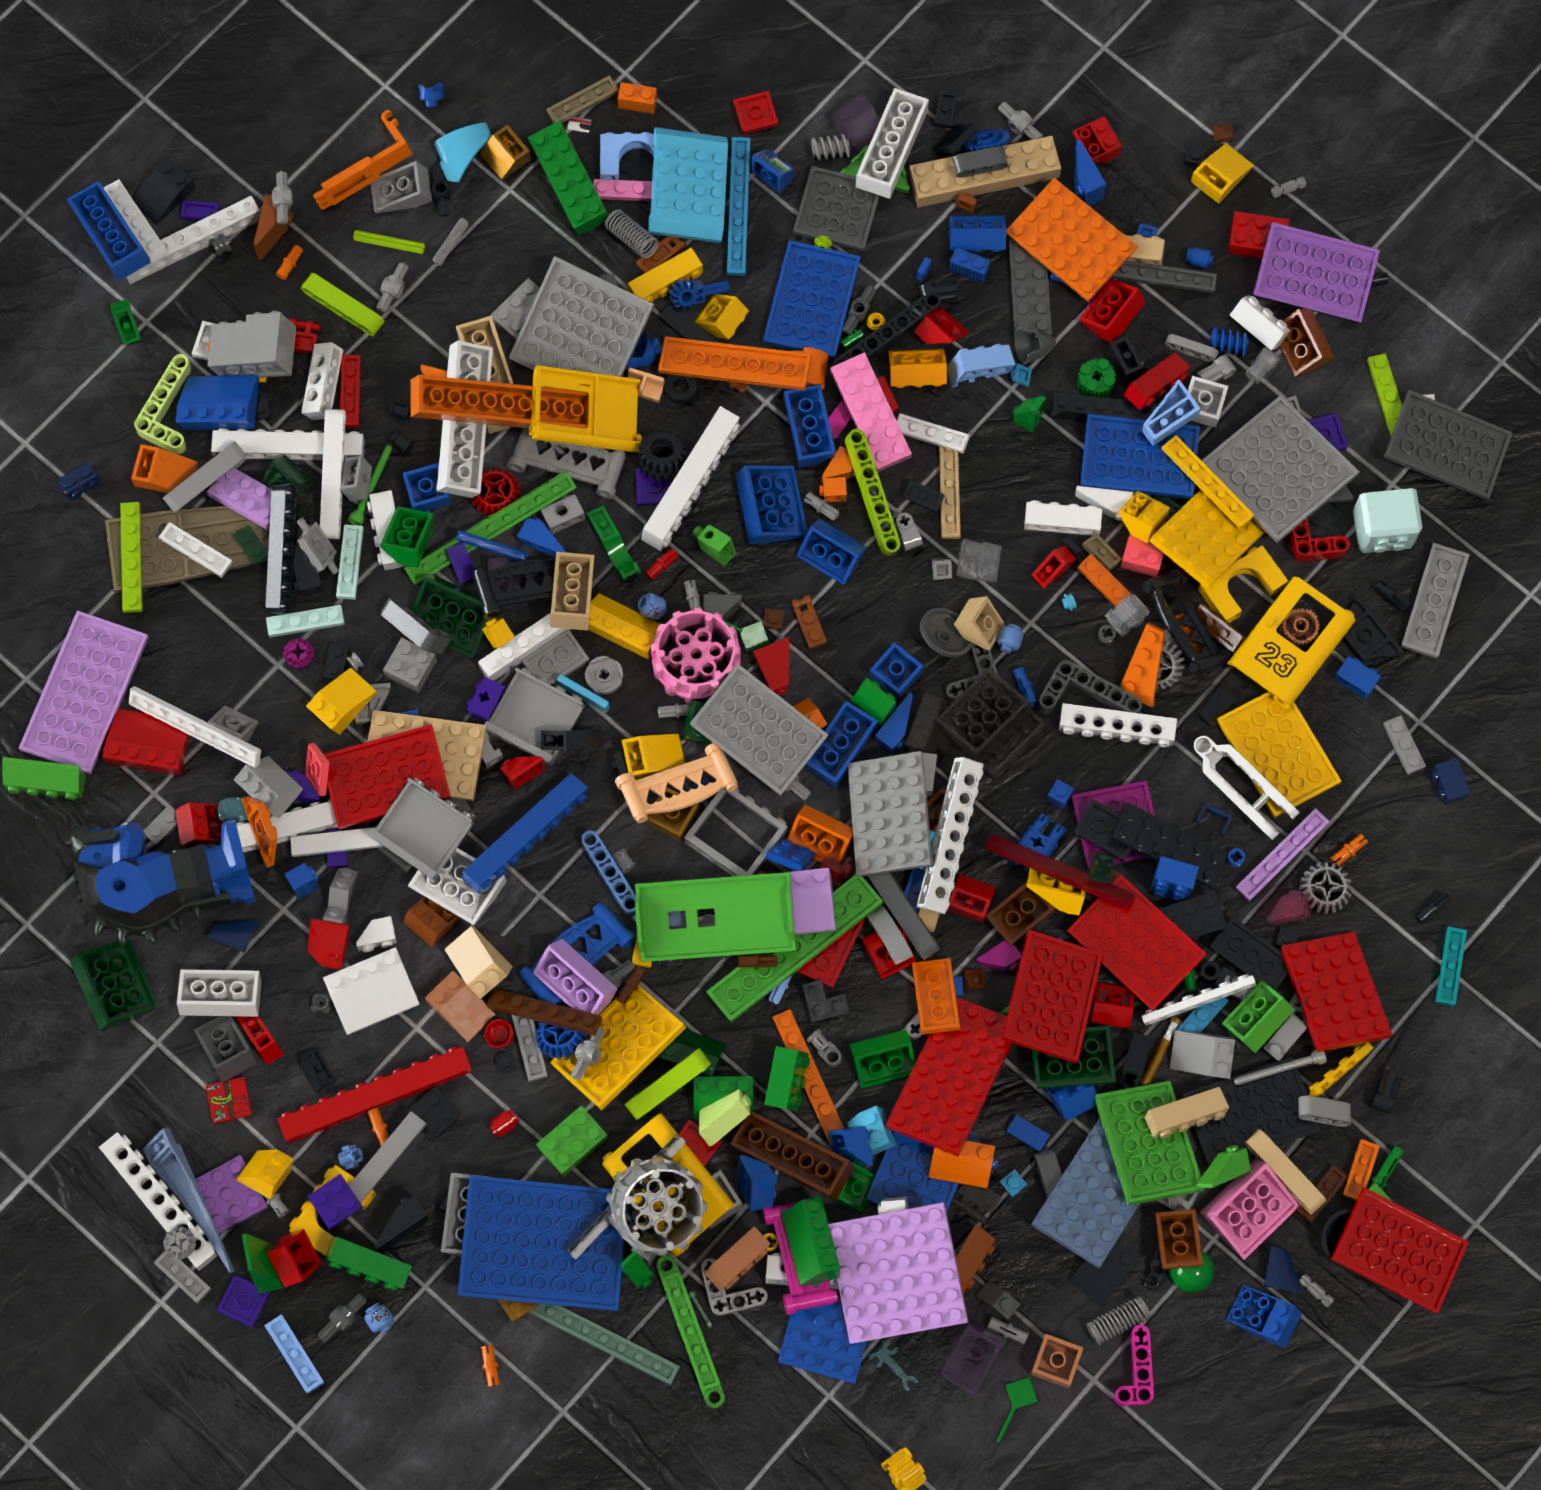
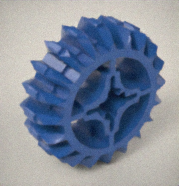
M538 1023L540 1029L536 1030L538 1047L544 1055H549L552 1059L556 1057L558 1060H561L564 1056L568 1060L570 1054L575 1056L578 1044L588 1039V1034L546 1023ZM549 1039L556 1041V1045L550 1044Z

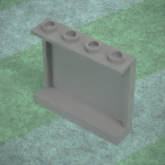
M516 667V674L489 722L486 721L484 724L487 726L486 732L533 757L542 756L544 762L552 766L560 750H541V731L572 730L585 707L582 702L583 699L575 694H572V696L566 694V690L558 685L555 687L549 685V681L539 676L537 679L532 676L531 671L525 668L520 670Z
M408 778V783L376 829L371 830L369 836L435 881L474 825V822L471 820L472 816L464 810L459 812L455 809L456 805L448 799L445 802L441 800L438 792L432 788L430 791L423 787L425 784L419 779L415 778L412 780Z

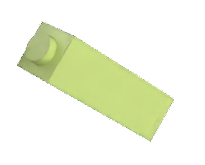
M738 1089L700 1110L699 1134L710 1147L750 1115V1098Z

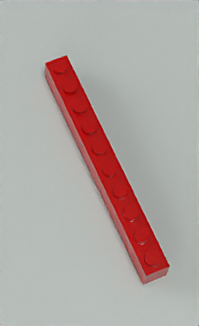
M459 1046L450 1048L448 1053L432 1055L429 1057L430 1060L414 1062L411 1064V1067L396 1069L392 1072L393 1074L386 1077L385 1075L378 1076L371 1083H360L353 1090H342L335 1097H324L318 1100L319 1103L312 1106L311 1104H306L294 1113L292 1111L283 1113L281 1118H278V1122L287 1144L367 1114V1111L377 1107L380 1109L431 1089L434 1086L436 1087L472 1073L464 1048H459Z

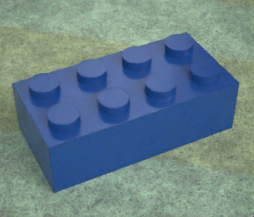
M845 701L825 731L828 737L805 764L804 769L836 789L848 772V765L854 763L877 729L878 720Z

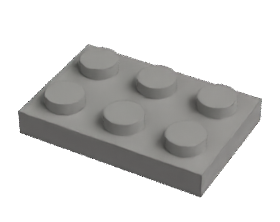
M529 278L490 315L493 321L515 341L540 289Z

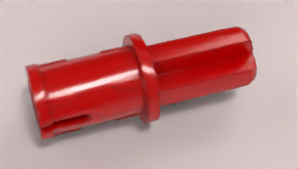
M670 549L660 559L657 558L656 562L644 571L646 576L653 581L656 576L663 570L666 571L667 567L678 558V553L674 549Z

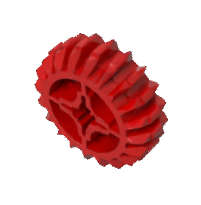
M489 467L488 473L482 470L481 489L484 486L487 491L485 498L482 499L480 494L470 498L474 500L472 502L473 506H478L477 510L479 512L484 510L485 516L489 512L493 515L518 500L517 497L521 495L520 491H518L520 485L516 484L518 482L517 478H512L513 474L511 472L506 474L505 468L501 472L499 467H496L495 471H492ZM506 485L510 487V494L507 498L503 493Z

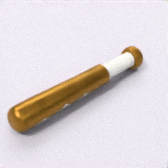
M1171 1017L1169 1028L1164 1037L1161 1038L1142 1074L1139 1086L1152 1083L1171 1043L1170 1040L1174 1030L1182 1023L1180 1019Z

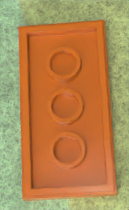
M951 958L913 962L912 969L921 1035L960 1030Z

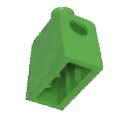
M708 525L705 529L700 526L694 529L693 536L697 538L701 550L723 567L735 556L736 551L731 537L711 525Z

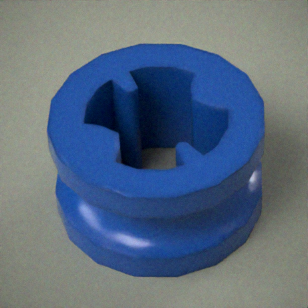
M1234 848L1229 851L1227 862L1232 867L1241 866L1245 860V854L1241 849ZM1235 853L1239 854L1238 857H1241L1237 862L1233 861L1234 858L1231 859V856H1234Z

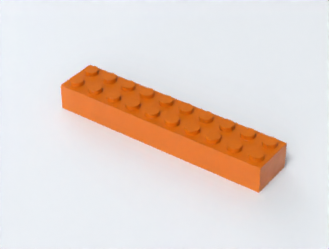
M418 375L411 379V417L529 428L532 416L533 386ZM541 388L540 421L542 423L587 428V393L555 388Z

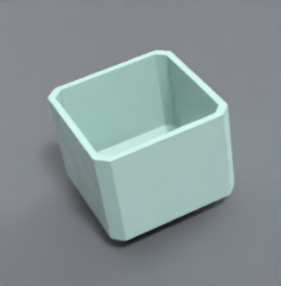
M1413 488L1363 493L1359 495L1353 509L1358 549L1363 553L1411 549L1422 530L1417 491Z

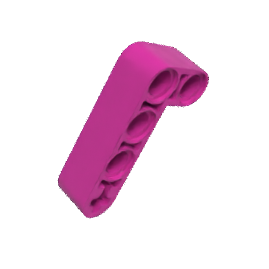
M1140 1324L1135 1326L1130 1333L1133 1386H1122L1114 1394L1116 1404L1123 1407L1145 1406L1154 1397L1150 1332L1145 1325ZM1138 1330H1141V1334H1145L1141 1339V1344L1146 1345H1138L1139 1336H1135ZM1138 1350H1143L1146 1353L1145 1360L1137 1358L1136 1352ZM1144 1370L1148 1378L1140 1380L1137 1375L1138 1371ZM1142 1390L1149 1394V1399L1146 1401L1139 1398V1392ZM1119 1392H1127L1129 1400L1121 1401L1118 1396Z

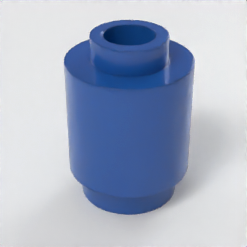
M1195 246L1194 248L1189 247L1185 261L1189 262L1190 265L1207 269L1208 265H1212L1214 255H1211L1210 250Z

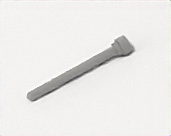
M1314 1050L1310 1056L1236 1077L1234 1083L1241 1085L1311 1063L1321 1065L1327 1062L1324 1051L1317 1053Z

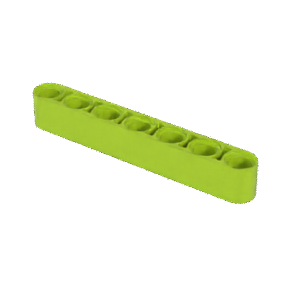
M853 429L845 438L847 451L879 549L883 555L891 556L900 548V540L865 433L861 429ZM851 436L858 437L859 443L854 442ZM857 453L863 454L865 460H860L857 457ZM863 471L869 472L870 478H866L863 475ZM869 489H874L876 496H872L869 493ZM875 506L881 508L882 514H878L875 511ZM881 524H884V525L887 526V528H888V531H887V532H884V531L881 529V527H880ZM886 542L893 544V550L887 548Z

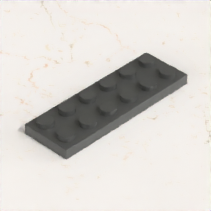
M1008 236L1014 335L1016 329L1022 327L1043 331L1052 337L1048 269Z

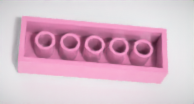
M865 352L831 367L833 379L856 428L861 429L865 433L877 472L911 458L912 453Z

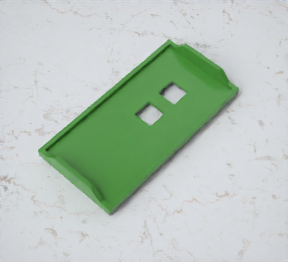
M791 872L635 884V910L641 962L797 950ZM714 908L716 925L699 927L697 910ZM685 911L687 928L670 929L668 912Z

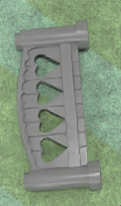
M529 428L522 429L513 456L509 458L507 467L510 470L523 473L526 466L529 465L556 474L567 471L573 479L597 485L596 493L606 499L614 498L616 493L615 486L626 458L624 451L615 450L611 453L604 448L543 441L544 443H550L552 446L539 455L536 443L542 440L532 439L531 435H529ZM556 446H561L562 449L568 448L569 453L557 460L554 448ZM578 451L580 454H587V458L575 466L572 453ZM592 456L605 460V463L595 471L592 470L590 463Z

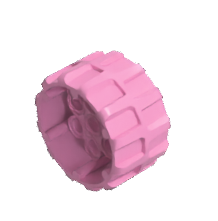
M694 607V611L684 613L680 611L674 612L672 619L666 624L659 625L657 637L651 645L655 678L664 685L665 692L669 696L676 695L685 699L686 704L692 701H708L737 663L741 666V648L735 628L729 627L723 621L720 613L715 612V614L704 612L701 607ZM698 629L693 636L686 630ZM713 633L721 637L726 642L727 647L723 648L718 642L712 643ZM701 636L708 638L706 642H701L698 639ZM671 639L676 641L677 648L672 649L669 652V656H665L664 648ZM688 639L689 643L682 645L680 640ZM713 650L720 652L718 656H712L710 653ZM694 653L701 655L699 659H694L691 656ZM674 656L682 657V660L679 662H675L672 659ZM724 656H727L729 664L721 673L717 671L716 664L722 662ZM670 664L673 669L680 670L681 677L677 679L666 670V665ZM706 667L713 669L711 673H705L703 670ZM687 670L694 671L692 676H686L684 673ZM699 676H701L703 680L708 681L704 683H694L696 682Z

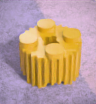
M906 1447L885 1460L881 1466L885 1472L887 1470L890 1472L891 1481L898 1490H916L925 1483L927 1478L924 1475L925 1471L919 1462L914 1463L911 1459L913 1456Z

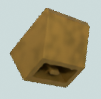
M508 124L493 134L479 153L501 181L531 161L529 149Z

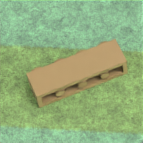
M1138 234L1132 236L1125 235L1138 246L1127 260L1162 265L1165 249L1164 239L1157 236L1145 238Z
M1220 1087L1148 1110L1144 1118L1154 1139L1158 1137L1166 1138L1173 1132H1184L1190 1126H1202L1208 1120L1214 1119L1216 1121L1225 1117L1229 1106Z

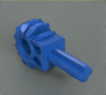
M685 278L684 281L678 279L677 284L672 283L673 289H669V297L675 307H680L684 310L688 306L691 309L693 303L705 302L706 295L728 292L730 287L728 281L703 285L700 279L689 280Z

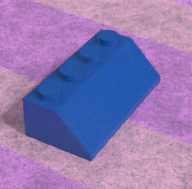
M821 384L808 386L805 391L794 389L784 391V403L799 468L817 465L836 455Z

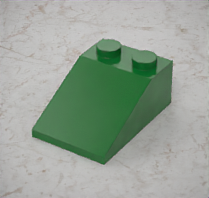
M246 1233L242 1234L248 1271L258 1293L282 1289V1282L266 1253L273 1247V1244Z

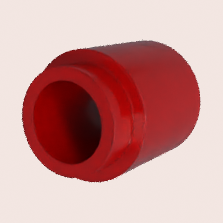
M510 1109L491 1120L489 1129L495 1137L499 1135L502 1138L516 1127L519 1120Z

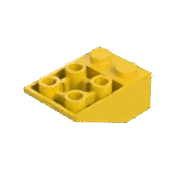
M1225 143L1205 159L1193 172L1191 183L1220 204L1254 165Z
M679 734L638 736L622 740L628 773L633 774L635 780L685 764Z

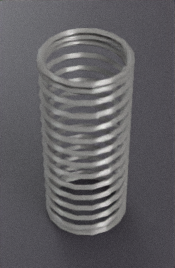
M615 210L607 217L605 221L606 229L635 251L641 258L647 259L656 252L658 240L622 210ZM620 212V213L616 214V215L612 218V220H611V222H610V225H609V228H608V222H609L610 218H611L615 213ZM621 214V216H619V217L615 220V222H614V224H613V226H612V228H611V224H612V221L614 220V218H615L617 215ZM654 240L655 242L653 247L647 253L642 254L643 252L649 249ZM651 241L650 245L643 251L646 245Z
M1136 1296L1132 1301L1129 1300L1128 1303L1125 1302L1124 1305L1121 1304L1120 1307L1113 1308L1112 1311H1109V1314L1105 1313V1316L1101 1315V1318L1097 1317V1320L1093 1319V1322L1090 1321L1086 1325L1094 1342L1100 1346L1104 1343L1102 1335L1108 1341L1106 1333L1112 1339L1110 1331L1116 1337L1114 1329L1120 1335L1119 1329L1124 1333L1123 1327L1128 1331L1127 1325L1132 1329L1131 1323L1136 1326L1135 1321L1140 1324L1139 1319L1144 1322L1143 1317L1148 1320L1151 1318V1315L1143 1299L1140 1296ZM1134 1300L1137 1302V1305H1138L1140 1311H1139L1138 1308L1136 1307V1305H1135V1303H1134ZM1130 1302H1131L1132 1305L1134 1306V1309H1135L1136 1313H1135L1134 1310L1132 1309V1307H1131V1305H1130ZM1126 1304H1127L1128 1307L1130 1308V1311H1131L1132 1315H1131L1130 1312L1128 1311V1309H1127V1307H1126ZM1123 1308L1126 1310L1128 1317L1124 1313ZM1119 1310L1122 1312L1124 1319L1120 1315ZM1115 1312L1118 1314L1120 1321L1116 1317ZM1111 1314L1114 1316L1116 1323L1112 1319ZM1107 1316L1110 1318L1113 1327L1111 1326L1110 1322L1108 1321ZM1103 1318L1106 1320L1109 1329L1107 1328L1106 1324L1104 1323ZM1099 1320L1102 1322L1105 1331L1103 1330L1102 1326L1100 1325ZM1095 1322L1098 1324L1101 1333H1100L1099 1330L1097 1329V1327H1096V1325H1095Z

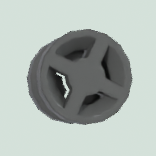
M224 234L220 235L218 239L213 238L210 240L218 257L223 252L232 250Z

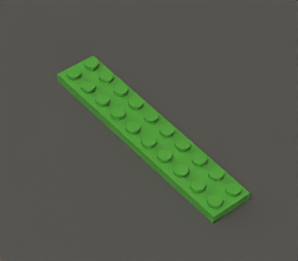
M853 876L833 892L836 931L796 935V951L759 953V956L776 955L778 957V965L776 967H759V969H756V967L739 968L738 966L706 991L707 995L731 1023L883 904V900L862 876Z

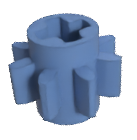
M355 1144L342 1147L343 1152L338 1154L340 1164L345 1166L346 1170L360 1167L358 1162L363 1161L362 1151L356 1148Z

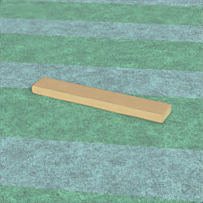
M939 446L940 493L945 495L941 504V539H960L958 452Z

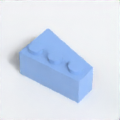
M996 344L987 348L980 346L972 350L965 348L959 350L948 364L947 373L953 388L957 387L958 383L968 380L969 383L975 382L974 378L985 376L987 379L1009 373L1015 366V362L1009 345Z
M1179 379L1143 424L1142 432L1152 446L1196 418L1200 413L1201 408Z

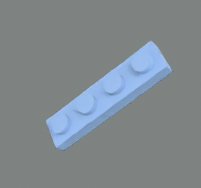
M281 1314L264 1325L305 1392L308 1394L322 1385L324 1381L283 1315Z

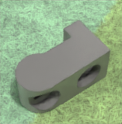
M486 732L482 761L486 768H489L504 760L500 749L494 751L490 744L489 735Z

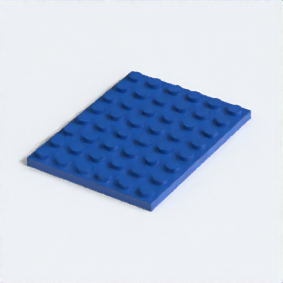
M470 1175L457 1296L618 1311L622 1271L620 1264L623 1259L624 1239L616 1228L610 1223L576 1260L567 1252V1249L610 1205L606 1197L607 1193L612 1192V1189ZM627 1206L625 1207V1218L627 1213Z

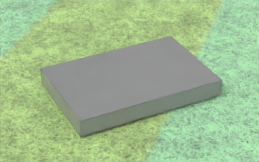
M569 629L521 660L525 668L532 672V676L537 679L539 676L549 681L548 684L551 686L557 683L559 675L562 674L566 677L590 661Z

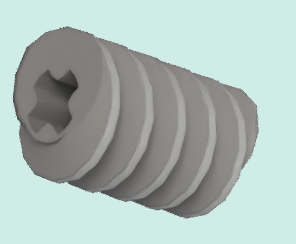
M841 134L840 140L837 135L833 136L832 141L829 136H826L825 142L822 137H819L818 143L815 138L811 139L813 160L814 156L821 160L822 155L827 160L829 154L835 159L836 153L842 158L843 152L846 153L847 157H850L848 136L846 139L844 134Z

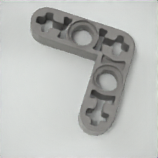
M708 1258L702 1262V1275L710 1307L715 1315L724 1316L760 1307L767 1302V1292L761 1287L726 1295L725 1288L716 1293L711 1292L709 1286L712 1282L706 1279L707 1276L704 1273L707 1270L704 1268L707 1267V1263L712 1265L716 1260ZM756 1292H759L760 1295L764 1294L761 1302L753 1299L751 1300L752 1305H748L746 1294L750 1293V1298L756 1296ZM735 1297H743L745 1304L742 1307H736L733 1303ZM730 1298V1305L732 1307V1310H729V1306L723 1307L722 1312H719L718 1309H714V1307L717 1306L718 1301H720L721 1304H727L728 1302L726 1299Z

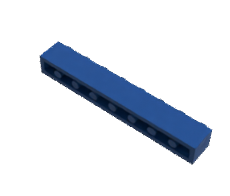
M570 773L463 870L462 879L478 894L483 890L487 891L497 877L501 878L509 866L516 865L521 855L529 853L534 847L533 844L538 840L542 841L551 828L555 829L564 816L568 817L577 804L581 805L587 799L588 787Z

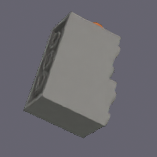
M271 311V313L265 314L255 312L252 315H246V322L239 320L236 323L220 322L219 324H212L211 337L207 344L209 353L207 366L218 376L259 375V378L292 375L296 326L279 311Z

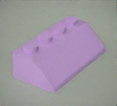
M563 939L548 945L533 972L538 979L569 1007L596 1015L611 1002L618 989Z

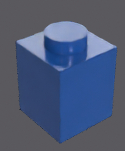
M1057 779L1046 801L1064 810L1073 794L1074 788Z

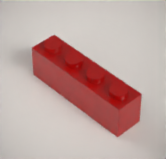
M1175 352L1132 382L1124 396L1139 410L1145 406L1149 407L1156 398L1161 399L1167 390L1170 391L1178 379L1183 383L1189 375L1187 373L1191 367Z

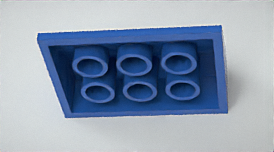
M259 375L188 376L177 404L176 424L183 430L254 429Z
M745 465L735 474L749 544H768L806 537L808 530L794 466Z

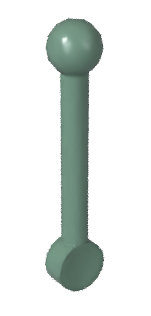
M689 1291V1298H692L707 1326L709 1328L712 1327L711 1322L695 1297L696 1293Z

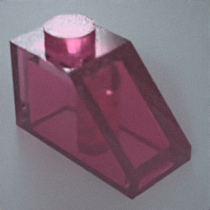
M1291 890L1289 894L1282 895L1268 916V923L1278 925L1311 917L1308 894L1300 890Z

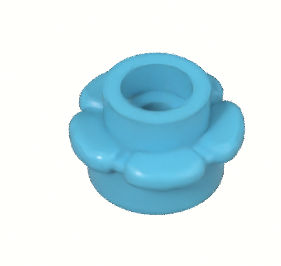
M1071 593L1068 595L1064 594V598L1061 599L1065 610L1069 609L1072 611V609L1077 607L1075 599Z

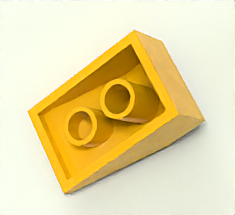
M349 668L321 689L306 707L331 730L340 735L374 697L377 691L352 668Z
M1029 868L1027 887L1059 911L1066 912L1067 914H1080L1085 891Z

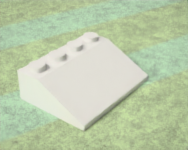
M457 848L435 881L418 870L408 887L470 924L475 925L496 899L507 881L504 875L501 878L497 877L487 891L483 890L478 894L462 879L463 870L476 859Z
M396 947L323 977L347 1035L420 1005Z

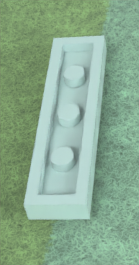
M344 525L336 592L338 599L356 600L363 526Z
M341 605L266 617L269 638L345 625Z

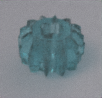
M225 798L219 802L218 815L219 819L223 822L235 820L238 823L248 820L241 798Z

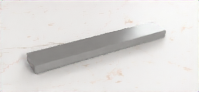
M412 1111L350 1183L349 1187L360 1203L364 1201L427 1125Z

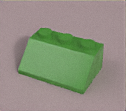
M1261 980L1222 1024L1256 1053L1295 1009L1281 995Z

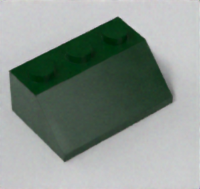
M685 1029L657 1056V1061L674 1067L700 1048L711 1062V1065L698 1074V1076L714 1077L726 1044Z

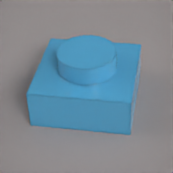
M1015 1169L999 1182L1011 1198L1027 1186V1183Z

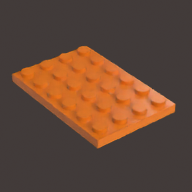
M1055 178L1051 180L1006 230L1007 236L1087 302L1097 294L1138 248L1134 242Z

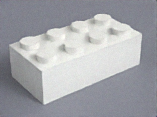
M181 969L177 997L179 1015L258 1017L262 983L259 971Z

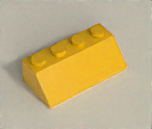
M599 593L590 603L588 630L649 659L651 656V645L657 637V628L660 623L642 616L640 613Z

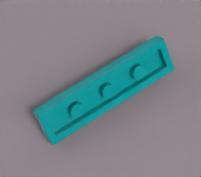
M1449 926L1446 928L1435 1003L1449 1006L1456 1005L1467 930Z

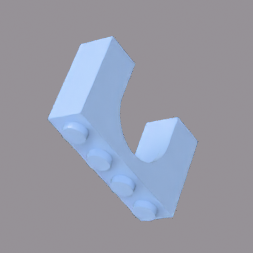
M608 132L600 134V178L603 180H619V163L622 156L629 150L644 149L654 157V134L650 132H643L641 134H633L631 132L614 134Z

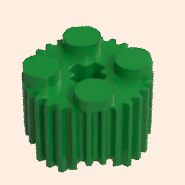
M1103 358L1093 361L1091 359L1090 362L1087 361V364L1084 363L1081 366L1077 379L1079 393L1085 394V396L1106 398V396L1112 393L1116 374L1108 360Z

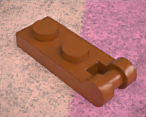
M667 236L658 243V248L651 257L647 259L640 258L636 265L644 273H647L672 259L679 252H682L687 247V244L677 237ZM673 243L675 246L672 248L669 244Z
M809 594L803 596L802 599L791 600L808 649L827 644ZM806 605L807 610L801 612L800 607Z

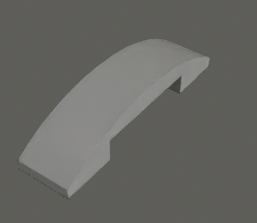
M883 905L866 917L869 924L873 926L884 943L895 965L913 957L900 930Z

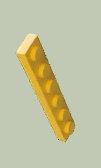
M1177 435L1162 446V450L1239 529L1254 517V514Z

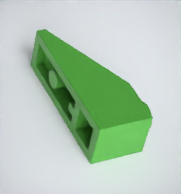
M1238 1145L1226 1147L1225 1151L1216 1156L1197 1183V1187L1213 1188L1250 1172L1251 1167L1247 1148H1238Z

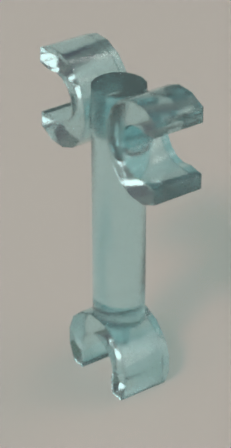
M888 1339L884 1342L883 1348L869 1356V1360L871 1361L874 1357L879 1358L880 1362L876 1365V1368H880L884 1360L903 1381V1388L909 1392L910 1388L907 1386V1381L911 1380L915 1384L918 1381L914 1376H908L890 1356L894 1355L898 1348L896 1347L892 1351L888 1350L887 1345L891 1342Z

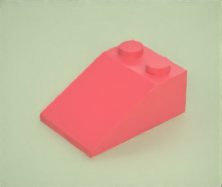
M1130 534L1120 568L1157 577L1164 553L1150 541L1147 544Z

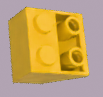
M1136 491L1119 510V514L1130 534L1148 544L1151 537L1166 523L1170 507L1144 493Z

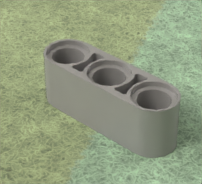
M1309 1095L1298 1098L1300 1119L1339 1127L1351 1125V1104Z

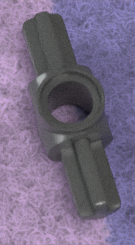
M867 286L862 296L852 302L851 309L848 312L849 318L842 328V331L846 334L851 335L858 322L861 323L866 319L871 307L870 302L876 293L874 287ZM861 308V309H863L864 311H863V312H856L855 309Z
M358 1294L346 1307L342 1304L339 1305L329 1315L330 1322L318 1333V1337L323 1342H327L338 1330L342 1332L347 1330L356 1320L354 1314L366 1304L367 1300L361 1294Z

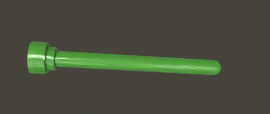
M391 445L385 446L372 474L367 499L361 500L357 509L350 513L348 522L353 525L362 526L364 522L363 512L370 499L369 494L373 493L392 451Z

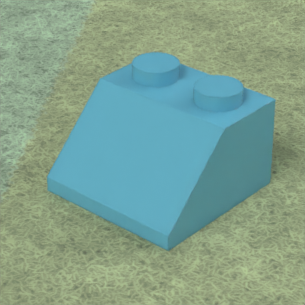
M875 1106L858 1113L847 1123L848 1127L866 1126L870 1135L869 1146L873 1155L896 1146L892 1131L886 1128L888 1120L883 1108Z

